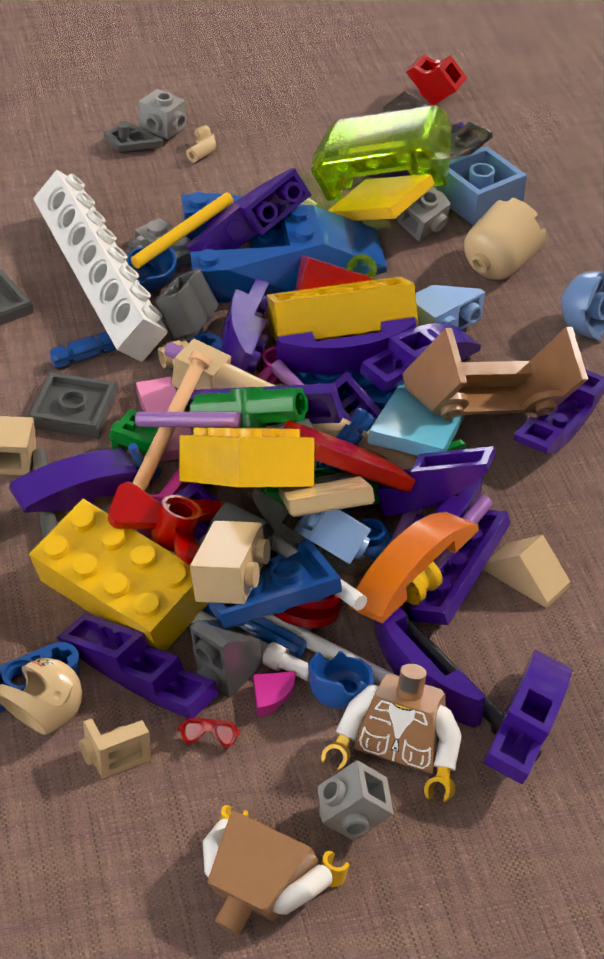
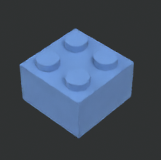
M484 146L438 164L436 190L441 191L451 203L450 208L474 226L498 200L509 201L511 198H516L524 202L527 174L488 146Z

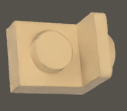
M92 718L83 721L85 738L79 740L80 749L87 765L94 763L102 779L151 761L150 735L143 720L127 726H120L103 735L100 734Z

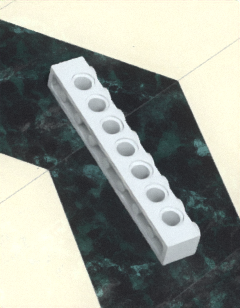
M56 170L33 199L116 349L143 362L168 333L161 320L163 317L162 313L152 305L149 300L151 297L150 293L138 282V273L128 265L126 261L127 255L115 243L116 236L106 228L104 224L106 222L105 218L94 207L95 201L84 191L85 184L73 174L67 176Z

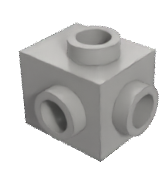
M156 89L138 101L140 128L152 132L159 137L169 139L186 127V100L176 97L169 92Z
M432 187L398 216L397 222L420 242L433 231L437 233L445 227L449 220L447 216L451 203L441 191H437Z
M358 760L317 786L320 804L319 814L322 824L351 840L366 834L370 829L394 815L387 777Z

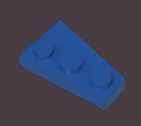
M307 539L298 544L299 551L287 558L279 554L269 560L270 567L260 572L258 586L251 589L245 604L209 602V608L223 629L231 626H241L250 620L269 614H279L289 608L311 601H321L327 596L342 592L341 578L315 545Z

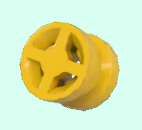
M434 562L428 565L406 587V602L418 605L426 598L427 591H434L442 584L443 577L441 571Z

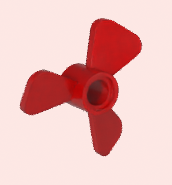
M125 482L118 486L107 518L109 524L117 529H152L151 538L155 543L168 551L175 552L182 561L191 565L200 548L193 538L198 522L213 519L225 503L206 499L193 501L184 496L169 495L160 504L134 483Z

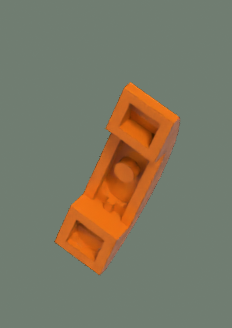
M448 512L434 513L418 520L399 534L383 550L360 581L356 590L367 597L365 607L361 610H355L349 605V608L380 623H384L407 600L406 587L445 549L456 553L479 531L478 524Z

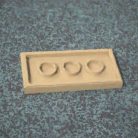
M350 472L314 477V487H278L279 496L293 517L368 505L375 502L373 487L361 476Z

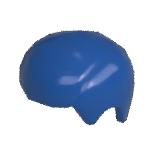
M136 247L127 254L128 258L126 261L138 273L139 278L137 280L140 285L147 291H159L170 284L177 265L173 249L169 247L138 269L133 266L131 257L145 247Z
M339 651L331 660H325L323 655L318 652L308 662L311 692L325 707L346 709L352 699L369 685H374L375 682L370 665L362 659L347 657L343 651Z

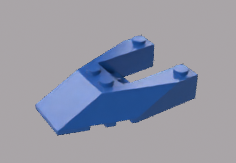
M203 192L182 194V222L223 194ZM232 195L234 202L243 197ZM300 204L263 235L256 234L248 240L250 248L206 249L190 252L191 271L198 268L201 269L217 303L231 302L236 289L249 294L256 278L269 283L265 296L295 291L302 255L369 277L387 272V265L376 228L322 208ZM207 222L186 237L193 240L207 228L205 225Z

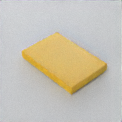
M431 174L365 179L328 211L354 221L396 219L430 190L435 183Z

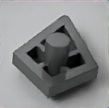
M120 121L117 128L104 131V138L120 153L153 150L163 147V139L127 121Z

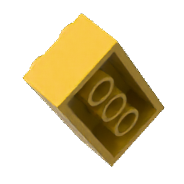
M401 276L266 295L271 336L276 341L278 336L313 332L315 340L319 339V341L336 339L345 335L375 333V331H380V324L383 321L415 317L416 325H419L415 285Z
M193 427V435H180L179 481L230 487H314V438L300 437V429Z
M82 499L29 553L40 581L94 616L143 632L148 646L166 652L192 623L197 614L209 603L195 601L190 565L134 529H117L112 527L108 522V513Z

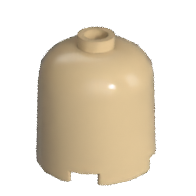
M511 198L509 201L498 200L475 223L464 239V254L470 266L479 275L492 280H503L517 272L546 243L545 228L541 230L535 220L538 216L537 212L527 203L516 198Z

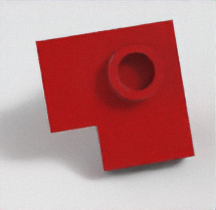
M424 54L417 58L406 71L419 89L422 97L428 101L431 107L455 93L467 79V76L451 55L442 60H433Z

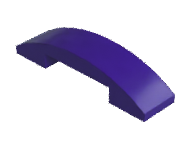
M415 317L383 321L380 324V332L322 341H316L313 332L278 336L276 361L280 359L291 371L301 373L338 374L346 373L347 371H360L363 361L388 348L390 337L415 328L417 321Z
M586 370L588 380L559 404L555 412L539 416L537 419L530 417L514 434L513 440L545 454L559 451L576 435L604 394V377Z
M400 607L384 623L374 620L380 649L387 663L397 676L400 675L401 667L405 664L422 666L427 672L425 684L439 688L445 693V707L451 710L455 721L473 728L481 725L485 696L459 669L445 676L406 635L408 615Z

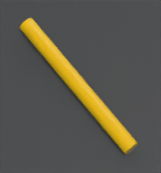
M228 192L224 193L132 256L131 262L133 266L139 269L234 203L232 195Z

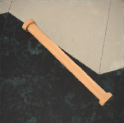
M199 351L191 352L188 358L190 365L167 412H184L203 370H207L212 362L206 354ZM159 427L132 482L143 491H146L176 427Z

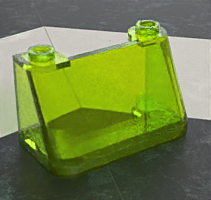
M435 105L339 119L329 125L312 158V174L327 201L342 199L343 187L352 188L353 177L408 170L410 175L431 174L435 183L433 187L448 185L452 123L447 112Z

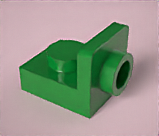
M129 409L120 421H115L111 427L109 439L112 441V449L122 448L126 452L131 443H136L140 452L146 454L159 427H138L135 423V415L139 411Z

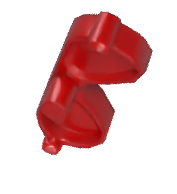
M188 718L178 726L182 740L187 745L194 744L205 732H212L219 744L228 749L234 745L237 737L240 735V729L231 721Z

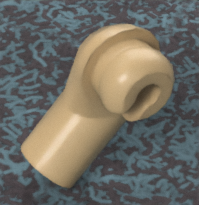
M207 125L195 129L196 145L186 151L188 159L193 163L211 154L216 148L215 135L211 133L210 127Z

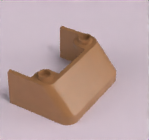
M565 327L530 361L461 362L453 329L445 328L402 374L406 390L433 414L442 416L443 419H453L460 415L536 412L538 416L548 415L555 412L559 404L588 380L573 327Z

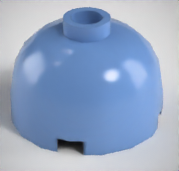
M604 271L584 272L572 279L563 292L560 300L562 315L567 326L573 327L576 334L600 341L603 340L601 335L604 334Z

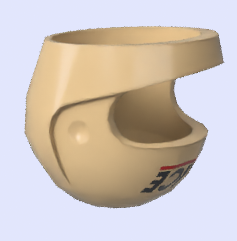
M36 659L22 667V672L26 678L24 691L0 684V704L22 723L45 736L66 725L77 714L82 701V688L77 674L69 665L57 659Z

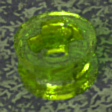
M358 254L348 261L346 269L352 271V268L358 265V261L364 262L363 266L367 264L369 267V271L364 275L371 278L375 277L377 266L370 256Z

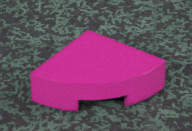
M295 672L253 674L257 717L273 714L277 711V707L292 697L295 690Z

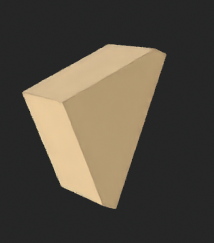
M543 534L506 543L489 558L483 568L485 572L545 608H548L570 586L568 576Z

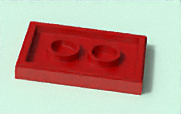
M287 420L284 429H300V437L314 438V460L406 493L411 492L416 480L384 455Z

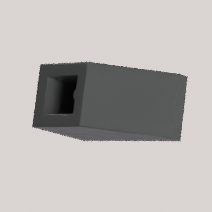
M218 620L195 621L190 626L197 674L215 680L218 690L230 698L263 665L260 640L239 626L223 629Z

